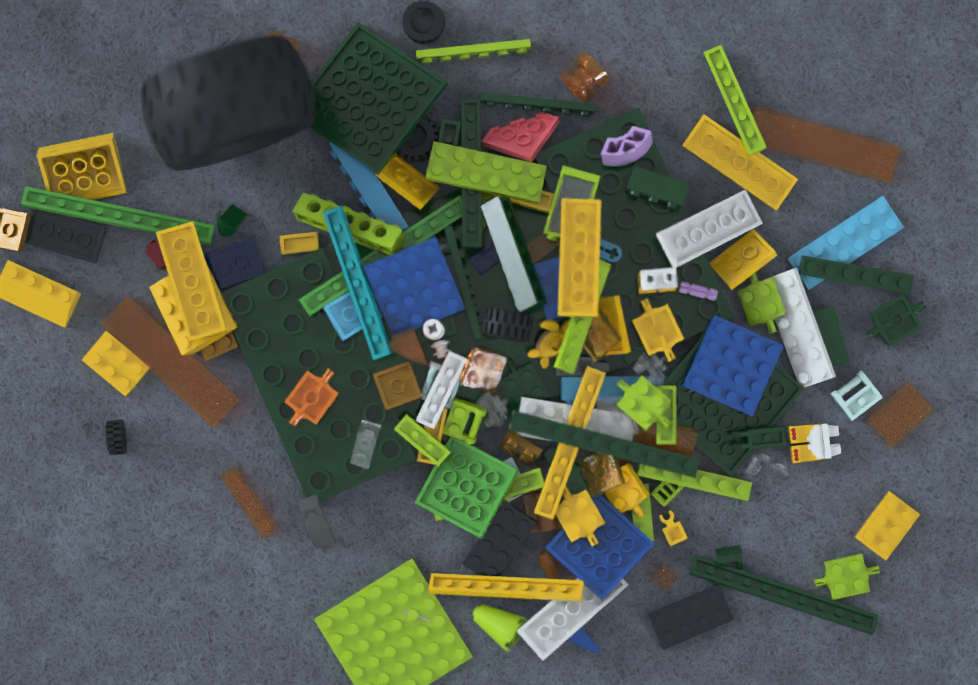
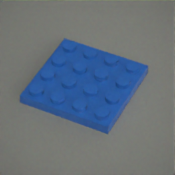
M436 236L363 266L393 338L424 326L425 322L430 319L439 320L466 309Z
M713 315L682 386L753 417L784 346Z
M597 492L592 497V500L605 521V524L593 532L599 543L591 546L587 537H581L571 542L563 528L545 549L576 578L584 581V585L603 601L655 543Z

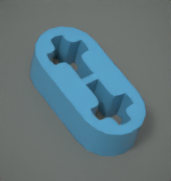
M600 239V247L604 249L603 251L600 250L599 258L611 263L619 261L622 256L620 247ZM613 248L616 249V253L619 254L618 257L609 258L610 254L606 253L605 249L612 251Z

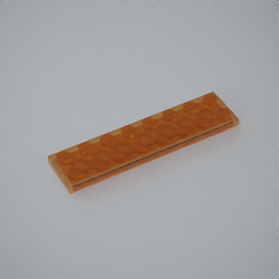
M754 106L752 115L767 150L892 184L902 147Z
M127 296L102 322L115 337L212 428H215L240 401L192 354L181 355L174 338L130 296Z

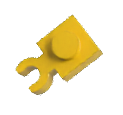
M669 510L670 518L668 520H665L662 514L659 515V519L667 526L662 528V531L671 547L688 538L680 521L674 523V514Z

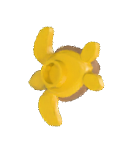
M571 318L565 320L562 326H559L555 320H544L539 324L541 328L547 330L539 337L536 349L530 350L527 355L531 358L537 357L541 359L540 364L543 369L548 367L550 358L558 356Z

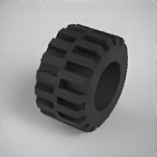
M423 116L416 126L425 132V143L419 148H410L403 142L396 152L403 160L416 163L417 161L424 162L423 160L430 158L433 142H438L439 135L435 123L428 116Z
M489 308L485 312L482 333L499 339L528 342L531 338L534 317L521 312Z

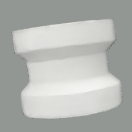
M430 319L425 322L423 332L428 338L439 340L443 337L445 328L438 320Z

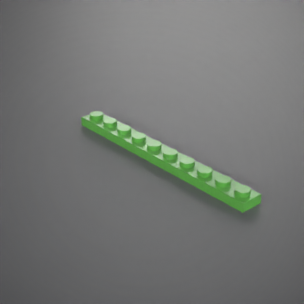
M25 186L21 201L22 207L153 234L192 222V220ZM193 221L199 242L211 245L215 225Z
M459 195L405 230L403 233L406 240L399 251L428 240L442 231L444 227L462 218L461 196ZM374 250L362 258L361 261L363 266L389 255ZM343 271L299 299L309 317L349 291Z

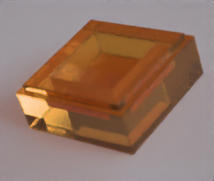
M662 564L651 579L667 591L678 575Z

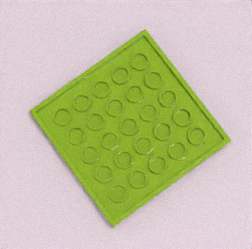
M413 558L314 619L354 685H429L473 657L436 595L429 594V584ZM418 616H421V617L426 618V619H428V620L420 619V618H418Z

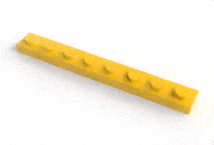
M586 367L566 424L586 429L603 383L605 372ZM563 443L558 444L534 513L550 519L554 518L577 455L578 447Z
M431 573L428 591L429 594L582 601L584 581Z

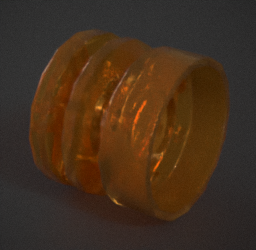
M583 51L574 59L577 69L568 65L566 67L568 73L562 70L559 76L566 88L575 97L587 103L590 100L587 93L592 97L595 95L592 86L594 85L601 90L610 82V79L602 67L589 54Z

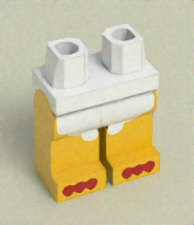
M676 268L640 271L637 274L638 294L656 293V289H658V293L676 291L678 287Z
M816 424L787 427L789 444L809 442V444L790 446L791 463L832 458L831 456L841 454L840 444H830L829 437L839 436L838 426Z

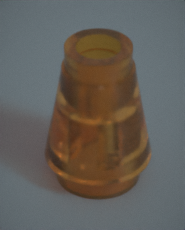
M547 550L537 554V561L548 579L558 577L556 558Z

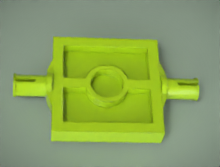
M755 272L749 277L751 284L746 288L738 290V294L750 327L759 323H766L769 334L777 332L773 320L787 313L774 277L765 281H759Z
M641 376L631 386L623 379L620 380L623 385L619 382L616 384L625 392L617 406L647 431L657 421L661 422L666 428L669 426L667 423H672L663 415L665 409L672 401L646 378Z
M860 553L824 561L825 577L814 579L815 587L827 585L830 589L832 600L870 592L869 575L879 574L880 571L878 565L867 568L864 564L863 554Z

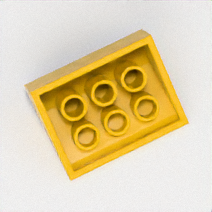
M114 133L38 148L37 159L47 191L90 200L127 193Z
M208 265L207 268L227 332L189 343L169 276L149 287L181 355L195 354L238 328Z

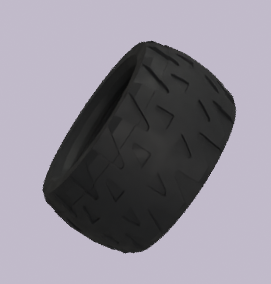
M279 35L246 39L194 55L155 73L144 82L141 89L143 117L151 141L165 164L175 171L205 167L260 150L305 130L313 124L316 117L314 91L306 66L292 43Z

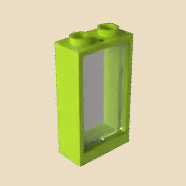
M566 166L562 167L543 235L547 236L546 239L555 242L560 239L562 198L594 200L600 176Z

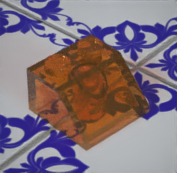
M414 328L391 336L392 341L389 342L394 353L397 352L399 356L421 366H428Z

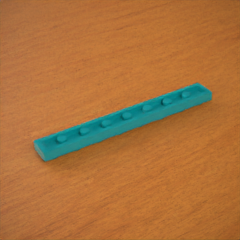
M338 206L323 212L373 360L390 355L393 351L342 206Z

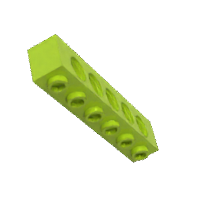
M303 192L292 212L298 221L329 232L323 212L336 208L338 205L331 200H322L315 194L309 195ZM343 206L348 223L352 222L349 224L355 243L387 255L399 252L406 240L401 227L395 224H386L379 218L373 219L363 212L357 213L351 208Z

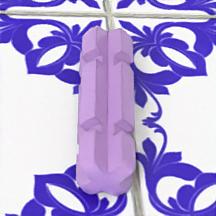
M684 281L680 284L679 292L687 294L688 292L690 293L689 295L701 298L707 297V299L713 301L717 298L718 291L716 289H707V287L696 284L689 285L690 283Z

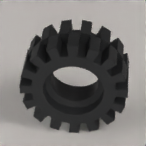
M122 419L106 421L105 436L108 453L110 455L126 454L127 435L124 421Z

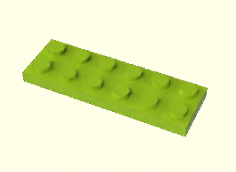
M434 141L425 180L539 204L547 166Z

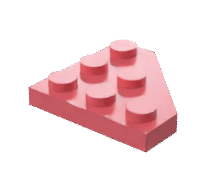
M540 112L535 114L536 117L527 120L521 118L509 122L510 125L505 127H493L481 141L482 146L532 163L560 123L559 117Z

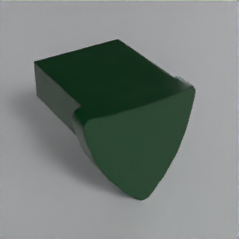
M231 204L222 215L217 217V227L221 236L234 234L248 214Z
M740 546L715 549L719 564L736 561L737 569H743Z

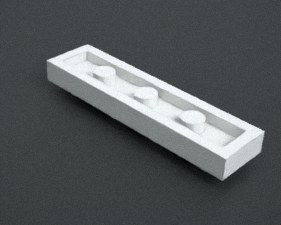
M450 350L448 351L416 418L417 422L434 429L467 358Z

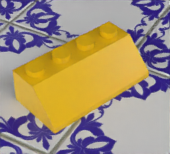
M7 260L0 275V298L66 328L82 293Z

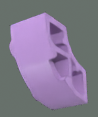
M632 126L630 131L621 137L607 138L601 152L603 165L623 166L641 158L653 143L651 131Z

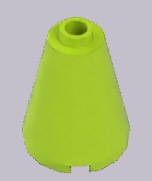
M486 604L477 605L472 613L474 616L473 620L506 652H510L509 646H515L521 636L517 631L522 627L523 622H528V619L524 616Z

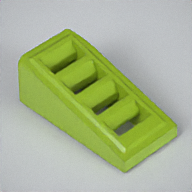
M662 481L650 494L662 507H665L684 486L677 485L678 488L675 489L670 483ZM666 484L673 493L669 494L663 486ZM659 490H661L667 496L665 500L658 493Z

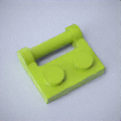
M454 397L442 434L474 445L477 440L476 434L481 420L486 415L487 409ZM473 412L475 417L469 433L463 432L469 414Z

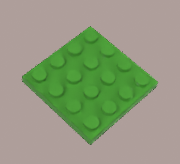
M450 436L445 446L451 453L439 466L435 465L415 504L483 539L519 470L460 439Z

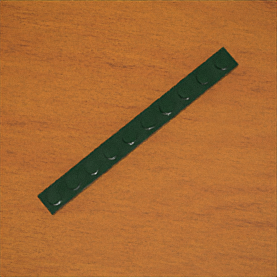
M514 410L508 428L516 432L693 478L696 477L700 459Z
M697 555L693 557L689 575L871 635L875 632L879 615L722 563L719 564Z

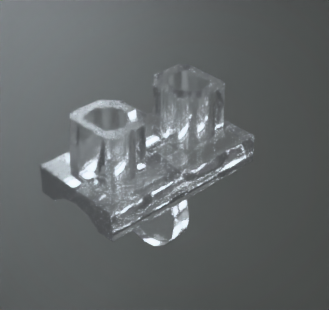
M643 352L638 357L633 370L638 375L647 370L651 374L647 380L654 386L662 385L666 378L662 373L667 369L663 364L666 358L663 356L658 359L654 354L650 357L651 361Z
M488 390L485 391L480 399L475 402L476 405L486 408L490 414L484 418L485 424L488 428L496 425L500 427L504 424L503 422L507 419L505 413L508 410L505 405L508 403V400L506 398L500 400L497 395L492 397Z

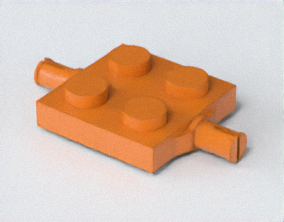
M327 369L321 378L306 371L285 400V403L292 407L296 413L291 421H289L290 424L296 427L302 418L310 420L315 425L318 424L339 395L328 383L334 372Z

